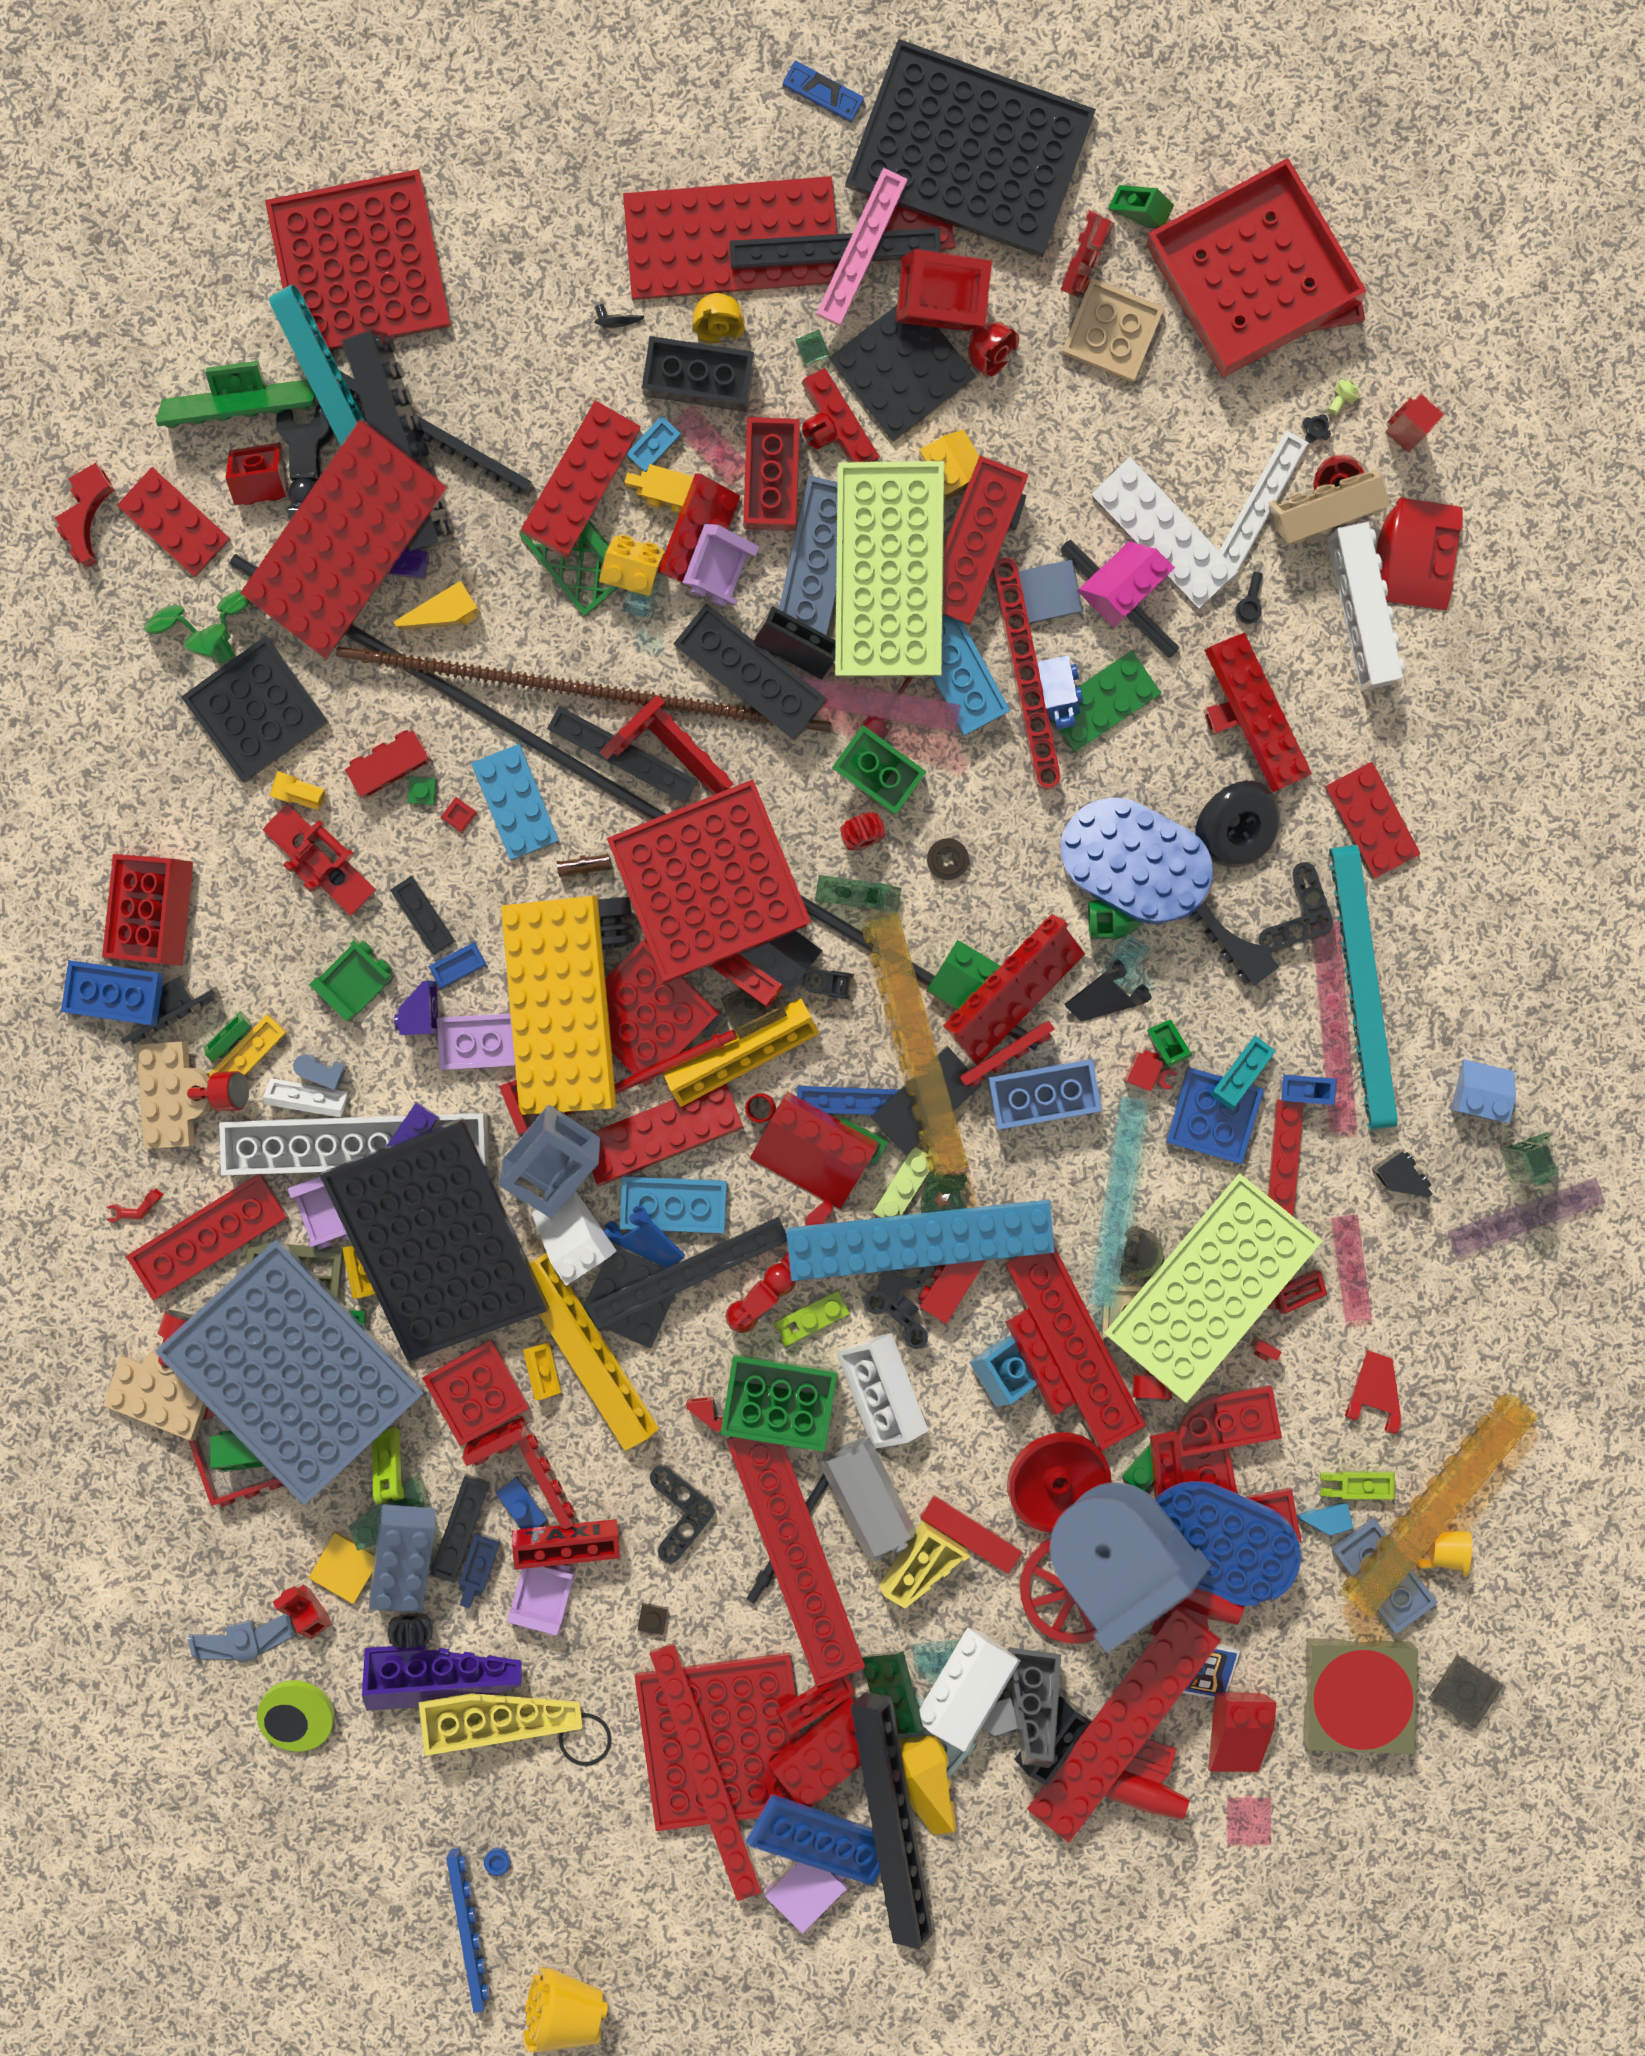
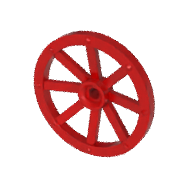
M1048 1538L1032 1551L1023 1566L1020 1576V1597L1023 1608L1033 1625L1043 1634L1054 1640L1071 1644L1096 1640L1094 1634L1097 1629L1093 1628L1089 1618L1058 1576L1036 1565L1050 1551L1051 1538ZM1032 1573L1062 1588V1590L1030 1599L1029 1586ZM1066 1599L1052 1626L1047 1624L1034 1609L1037 1606ZM1074 1604H1077L1086 1631L1066 1632L1060 1630Z

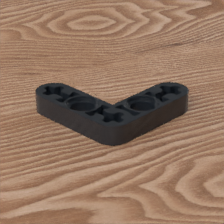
M1300 862L1294 867L1292 872L1305 916L1266 928L1260 933L1258 938L1259 945L1264 946L1269 953L1325 936L1333 929V918L1317 871L1311 863ZM1305 868L1307 872L1312 871V874L1309 875V881L1311 885L1316 882L1317 886L1308 887L1301 891V887H1306L1303 878L1297 877V875L1301 874L1300 869ZM1308 893H1318L1321 897L1319 904L1316 906L1308 905L1305 901ZM1318 917L1329 921V923L1325 924L1326 929L1321 930L1320 927L1311 928L1314 934L1308 935V929L1304 921L1309 920L1310 925L1316 924ZM1300 925L1304 930L1302 937L1299 939L1291 938L1288 934L1291 926ZM1284 929L1287 943L1283 944L1282 938L1274 941L1275 946L1270 947L1268 943H1263L1267 939V934L1271 933L1273 937L1281 935L1278 930Z
M658 1465L653 1468L650 1474L651 1484L685 1512L662 1540L658 1548L660 1559L666 1563H673L682 1556L710 1521L715 1507L708 1497L669 1466ZM656 1472H667L666 1478L671 1483L674 1478L678 1480L673 1485L671 1492L666 1490L669 1485L665 1481L660 1483L656 1481L658 1477L655 1474ZM684 1486L689 1490L690 1496L686 1500H680L675 1496V1490L678 1487ZM698 1504L700 1506L707 1504L709 1514L703 1513L698 1518V1522L702 1523L700 1526L693 1519L687 1517L691 1514L694 1518L698 1512L696 1507ZM683 1523L691 1524L694 1528L693 1534L688 1537L682 1536L679 1532L680 1525ZM673 1534L679 1541L686 1543L684 1546L680 1542L674 1550L675 1556L673 1554L665 1555L666 1549L664 1546L670 1547L675 1541L671 1537Z

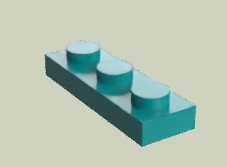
M1254 1035L1210 1095L1230 1110H1233L1276 1050Z

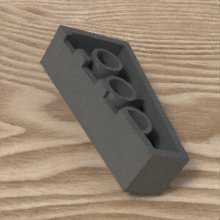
M1009 1647L1007 1651L1021 1660L1009 1681L1023 1765L1049 1768L1054 1760L1061 1654Z

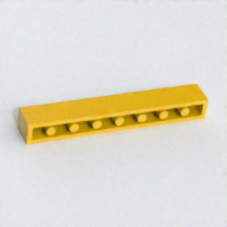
M547 1252L530 1262V1266L550 1307L547 1312L541 1313L539 1316L572 1366L575 1374L584 1385L588 1395L599 1409L603 1419L611 1428L617 1441L626 1451L647 1440L660 1428L570 1285L564 1284L552 1266Z

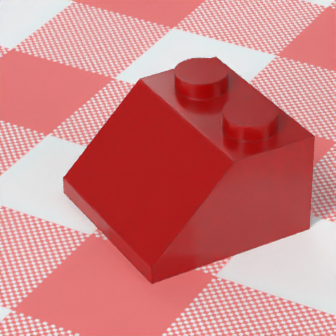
M280 442L229 450L225 479L234 505H251L255 502L277 501L286 497L287 480Z

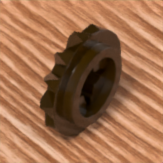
M951 838L935 842L927 855V864L930 871L937 878L943 880H953L960 877L967 869L969 863V855L965 846ZM953 849L952 859L958 865L948 864L943 870V860L937 854L947 855Z

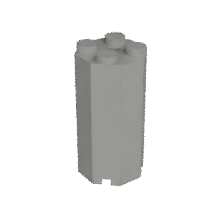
M870 1437L865 1439L859 1438L839 1447L834 1457L832 1453L826 1455L819 1464L865 1556L869 1557L871 1562H875L883 1558L886 1552L893 1550L894 1553H897L908 1547L907 1542L915 1537L916 1529Z

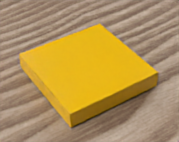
M336 1531L308 1578L354 1604L372 1574L375 1554Z

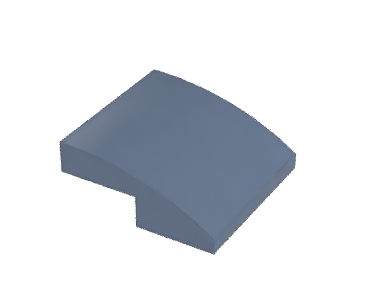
M1073 560L1019 571L1030 624L1084 612L1081 596L1077 592L1079 587Z

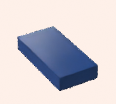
M473 942L428 967L439 988L443 989L485 967L487 963L476 942Z

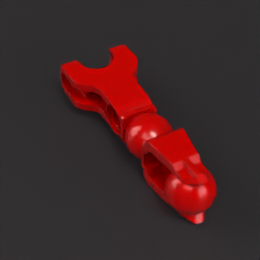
M829 1199L823 1201L806 1217L804 1226L824 1224V1221L833 1210V1204ZM789 1253L780 1260L781 1263L773 1264L767 1268L763 1281L760 1279L744 1300H738L730 1304L726 1310L725 1319L731 1330L737 1333L751 1331L758 1323V1318L762 1313L774 1306L780 1296H786L792 1292L796 1281L791 1279Z

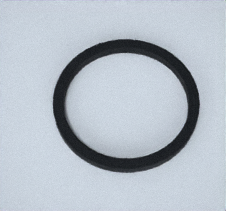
M581 1713V1718L595 1719L605 1728L608 1741L603 1754L597 1759L588 1762L572 1758L564 1748V1732H561L559 1735V1745L562 1753L569 1761L577 1765L589 1766L598 1763L607 1755L611 1746V1732L607 1724L600 1717L590 1713Z

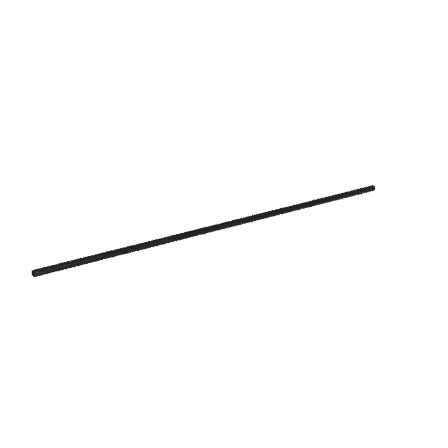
M237 554L230 560V566L250 578L258 568ZM353 624L345 634L371 651L379 653L382 650L384 654L390 651L391 655H394L396 652L399 656L403 655ZM407 667L404 668V671L649 819L653 820L666 814L438 675L431 674V671L424 673L423 670L416 672L415 668H412L411 671ZM800 894L808 915L929 987L935 975ZM1016 1025L1007 1035L1017 1040L1028 1033V1031ZM1035 1042L1028 1047L1035 1051L1038 1043Z

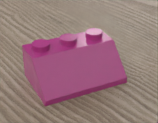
M1129 541L1086 581L1077 592L1115 628L1167 578L1175 567L1157 549Z

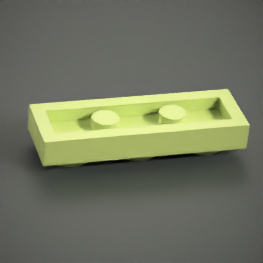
M917 1147L910 1151L873 1210V1213L881 1218L902 1215L936 1159Z

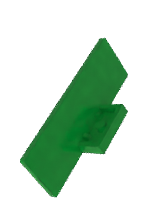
M259 361L207 367L205 373L211 392L162 399L156 417L157 427L173 428L182 423L189 422L201 424L211 419L225 421L233 416L253 417L263 412L276 414L285 409L292 408L305 410L314 405L316 396L307 379L265 385Z

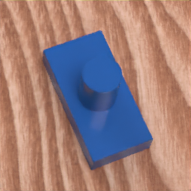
M518 1476L496 1491L497 1496L521 1529L537 1528L547 1521L548 1518Z

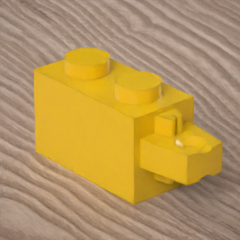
M649 464L647 472L642 471L641 476L627 473L624 484L627 487L636 489V495L646 500V505L658 509L661 508V505L671 507V512L679 515L694 476Z

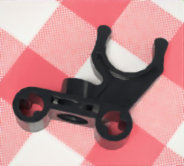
M926 1266L922 1273L914 1278H904L897 1270L881 1271L877 1290L869 1291L863 1298L864 1308L868 1312L881 1314L886 1311L905 1328L902 1333V1339L912 1349L924 1347L928 1341V1334L912 1318L919 1308L904 1296L903 1290L921 1287L928 1276L935 1271L934 1266ZM872 1296L875 1298L880 1296L882 1298L880 1308L870 1307L869 1300ZM917 1329L920 1331L918 1336L921 1340L916 1344H912L910 1342L912 1337L909 1334Z

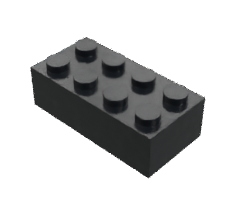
M649 336L642 381L643 395L651 398L747 412L755 364L754 352Z

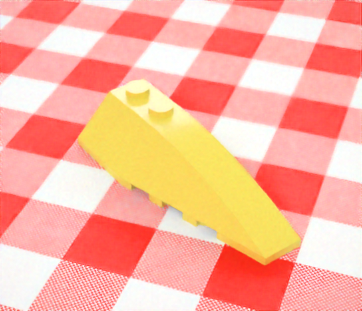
M466 1694L419 1702L425 1756L583 1729L580 1703L577 1701Z

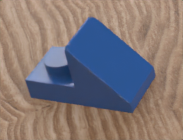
M1283 1074L1281 1101L1335 1105L1337 1079Z

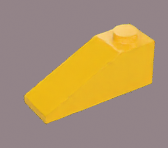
M459 581L395 620L394 624L399 630L455 626L461 623L468 625L477 619L476 614L480 610L465 585Z

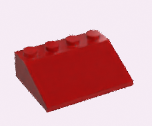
M113 854L103 958L183 966L193 871L192 861Z
M787 1091L751 1154L750 1159L823 1200L829 1199L833 1206L841 1209L873 1156L878 1142Z

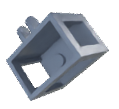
M548 1104L503 1158L499 1186L547 1217L552 1218L598 1165L600 1137ZM521 1176L545 1192L544 1200L516 1183L517 1179Z

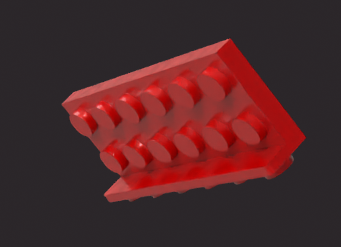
M1054 914L1045 919L1034 933L1024 940L1023 944L987 978L986 982L975 993L969 996L968 1000L943 1025L968 1058L976 1065L1005 1038L1085 955L1084 951L1067 930L1068 924L1065 920Z

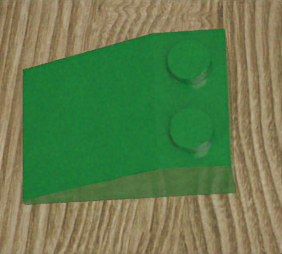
M864 725L861 726L832 767L834 771L892 816L897 814L927 772Z

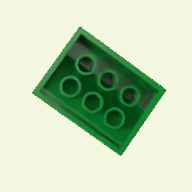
M734 1354L720 1435L825 1452L837 1370Z

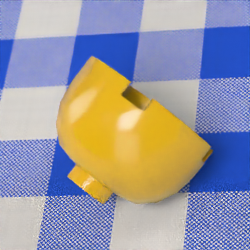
M714 293L702 298L696 304L692 317V331L698 334L700 341L708 344L721 343L718 339L720 337H733V341H735L744 333L745 321L743 311L739 303L731 296Z

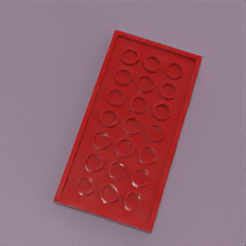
M832 176L623 193L632 300L830 284L839 263L731 270L729 241L836 234Z
M359 420L240 593L325 659L329 658L443 497L448 487L367 423Z

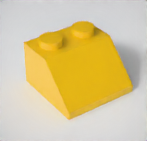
M964 430L944 435L919 449L921 461H944L945 463L944 501L967 489L979 455Z

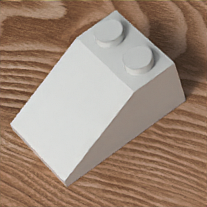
M576 1190L552 1218L547 1217L538 1210L532 1213L549 1260L565 1285L570 1284L616 1252V1249Z

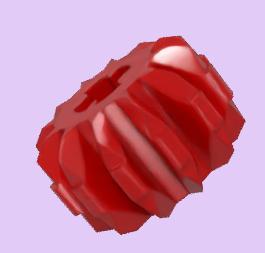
M868 812L845 821L840 827L841 838L848 850L858 851L866 849L875 843H879L886 836L883 821L878 813Z

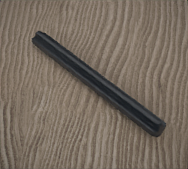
M1068 540L1061 547V552L1069 560H1073L1074 565L1088 579L1100 569L1072 540ZM1139 606L1127 615L1168 658L1172 657L1179 650V646Z

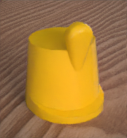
M1433 1531L1431 1535L1430 1560H1417V1567L1420 1569L1442 1567L1461 1571L1463 1577H1468L1472 1558L1471 1532Z

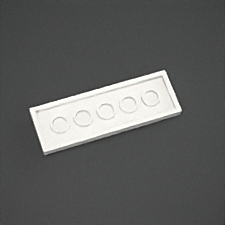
M1131 457L1091 494L1136 543L1157 549L1175 567L1168 577L1198 608L1205 604L1238 572Z

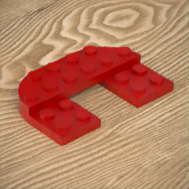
M1271 1385L1225 1394H1211L1198 1400L1186 1411L1176 1431L1179 1436L1182 1483L1190 1481L1207 1482L1238 1494L1229 1448L1282 1438L1273 1387ZM1291 1488L1244 1496L1281 1514L1294 1529L1298 1541L1302 1542Z

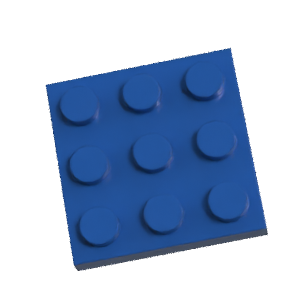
M1187 1067L1165 1142L1242 1164L1264 1089L1251 1085L1233 1110H1230L1210 1095L1223 1077Z

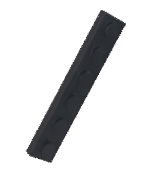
M561 706L558 707L547 727V730L684 804L687 803L698 782L693 777L631 744L619 756L614 753L606 760L600 751L614 735Z

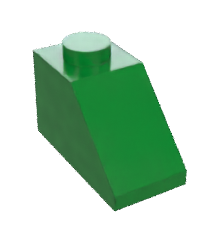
M1119 185L1108 209L1144 227L1159 228L1166 224L1174 204L1158 188Z
M231 1430L221 1431L218 1436H210L211 1469L222 1473L266 1467Z

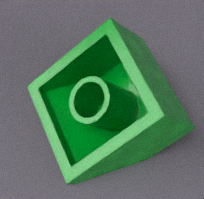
M957 940L926 992L958 1010L968 1000L969 996L975 993L1000 965Z

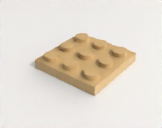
M1091 278L1061 354L1134 383L1165 307Z

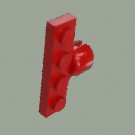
M826 368L804 378L801 383L818 409V414L806 419L802 425L804 438H809L812 435L814 437L813 440L808 442L809 446L814 449H820L832 442H836L840 445L850 462L877 461L880 456Z

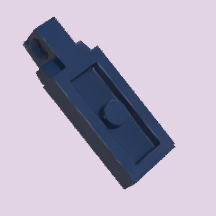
M475 1533L458 1583V1590L464 1591L460 1606L470 1608L475 1595L481 1597L501 1540Z

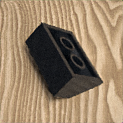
M794 931L739 954L782 984L786 989L793 992L820 955L822 949L797 931Z

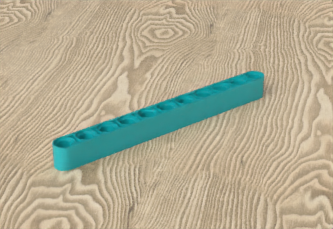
M1356 844L1329 849V856L1332 855V879L1336 882L1337 889L1334 891L1336 907H1339L1340 916H1338L1340 933H1343L1344 942H1341L1343 957L1347 959L1348 968H1345L1347 985H1350L1351 994H1349L1351 1011L1354 1010L1355 1016L1353 1020L1354 1035L1358 1037L1359 1044L1356 1046L1358 1062H1361L1362 1065L1360 1077L1362 1088H1365L1366 1097H1363L1365 1112L1369 1115L1370 1122L1367 1123L1370 1131L1397 1127V1111L1360 851Z

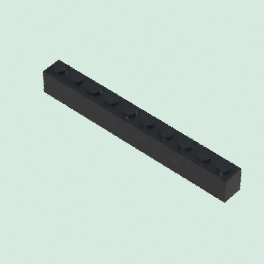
M864 1692L850 1705L851 1716L853 1717L855 1739L858 1745L859 1761L862 1767L868 1811L872 1823V1834L875 1840L876 1856L879 1862L885 1906L887 1907L889 1929L891 1930L893 1943L920 1949L933 1935L892 1697Z

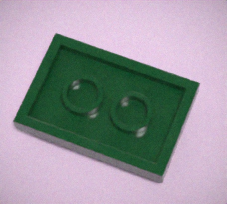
M904 1651L870 1654L862 1657L866 1667L864 1668V1673L870 1693L892 1697L898 1734L918 1733L924 1730Z

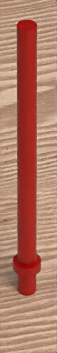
M732 1029L721 1035L717 1033L713 1035L711 1040L615 1083V1095L716 1048L718 1050L723 1049L725 1044L737 1039L736 1032Z

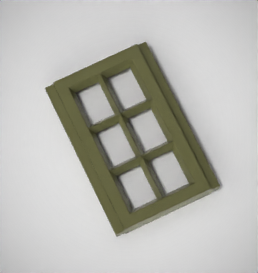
M249 1242L246 1266L271 1243ZM286 1244L300 1260H306L305 1265L309 1269L311 1268V1260L332 1262L331 1276H316L321 1281H330V1291L339 1299L343 1263L342 1248L325 1247L318 1250L317 1246L309 1248L307 1245Z

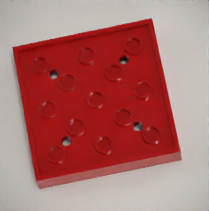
M1289 158L1282 160L1148 233L1146 244L1148 250L1222 378L1362 303L1367 292ZM1272 216L1274 221H1268L1265 217ZM1202 253L1205 255V258L1199 259L1196 255ZM1311 282L1313 287L1308 288L1304 283ZM1240 319L1244 322V324L1237 325L1235 323V320Z

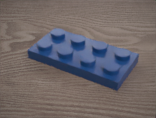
M68 960L61 1012L157 1026L164 974Z

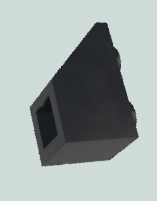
M1396 1150L1372 1167L1387 1190L1424 1197L1433 1195L1429 1189L1431 1183L1423 1173L1418 1174L1414 1168L1416 1162L1408 1152L1404 1153L1403 1151Z

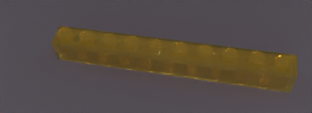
M894 913L865 922V928H862L866 944L870 943L873 952L869 954L873 969L877 968L880 977L876 979L879 993L885 995L887 1004L883 1005L887 1020L891 1019L894 1028L890 1030L894 1045L898 1044L901 1055L897 1056L901 1070L906 1071L908 1080L904 1081L908 1096L913 1095L915 1105L912 1106V1113L915 1121H920L922 1131H919V1138L922 1146H926L929 1156L926 1157V1163L929 1172H934L935 1176H941L969 1168L899 914Z
M1507 1393L1496 1399L1493 1404L1494 1409L1489 1415H1484L1477 1422L1476 1426L1478 1428L1472 1435H1467L1461 1441V1448L1458 1452L1445 1460L1443 1470L1438 1475L1430 1478L1426 1484L1427 1489L1422 1495H1417L1411 1501L1410 1509L1405 1515H1401L1393 1523L1394 1528L1388 1536L1384 1535L1379 1539L1376 1544L1377 1549L1371 1556H1366L1360 1562V1569L1354 1576L1351 1575L1344 1581L1340 1594L1364 1615L1371 1619L1539 1417L1515 1395Z

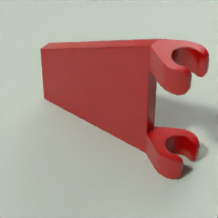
M1367 1350L1345 1417L1358 1420L1361 1405L1365 1404L1390 1413L1384 1430L1397 1434L1401 1423V1412L1393 1359Z

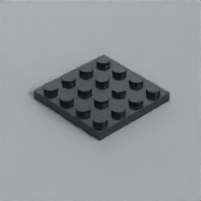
M897 305L829 357L831 363L892 442L976 378V375L939 328L895 322Z
M267 636L261 638L181 696L244 783L329 722Z

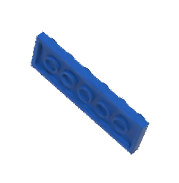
M771 1795L746 1839V1842L752 1848L872 1886L880 1873L871 1827L775 1795Z

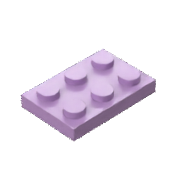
M510 1013L437 1018L440 1070L515 1066Z

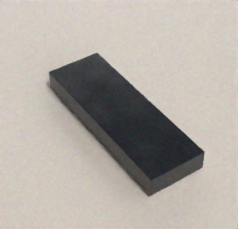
M410 876L390 890L433 955L456 942L413 876Z

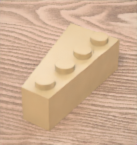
M1376 470L1343 479L1339 482L1340 486L1338 487L1326 484L1317 487L1314 494L1301 495V492L1290 495V500L1278 504L1277 499L1269 501L1268 504L1276 531L1288 544H1299L1306 541L1308 536L1316 533L1317 535L1326 534L1332 531V527L1340 524L1350 525L1364 515L1373 516L1383 512V508L1390 506L1383 476Z

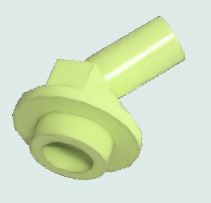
M1339 380L1335 386V391L1338 394L1328 409L1329 414L1337 416L1345 401L1352 404L1360 397L1358 394L1359 387L1352 380Z

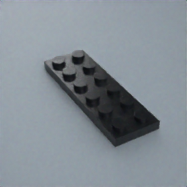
M707 603L673 643L676 648L794 741L828 701L824 695L768 651L754 644L749 636Z

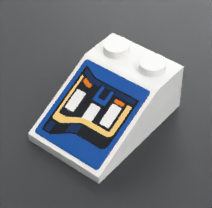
M1219 1644L1183 1693L1215 1699V1692H1228L1240 1650Z

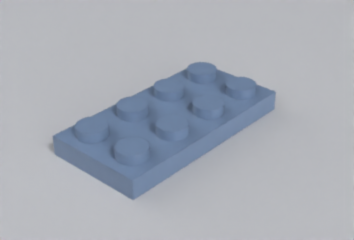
M1372 1517L1331 1548L1395 1634H1398L1438 1604L1375 1518Z

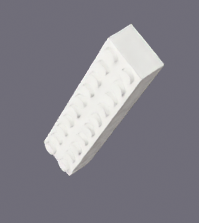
M488 1112L436 1114L439 1118L431 1130L463 1118L484 1165H489ZM407 1115L219 1122L221 1175L323 1172L385 1148Z

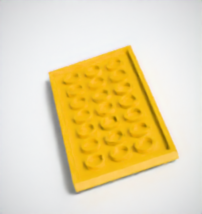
M597 895L501 905L518 1103L522 1115L542 1113L548 1104L560 1112L616 1108Z

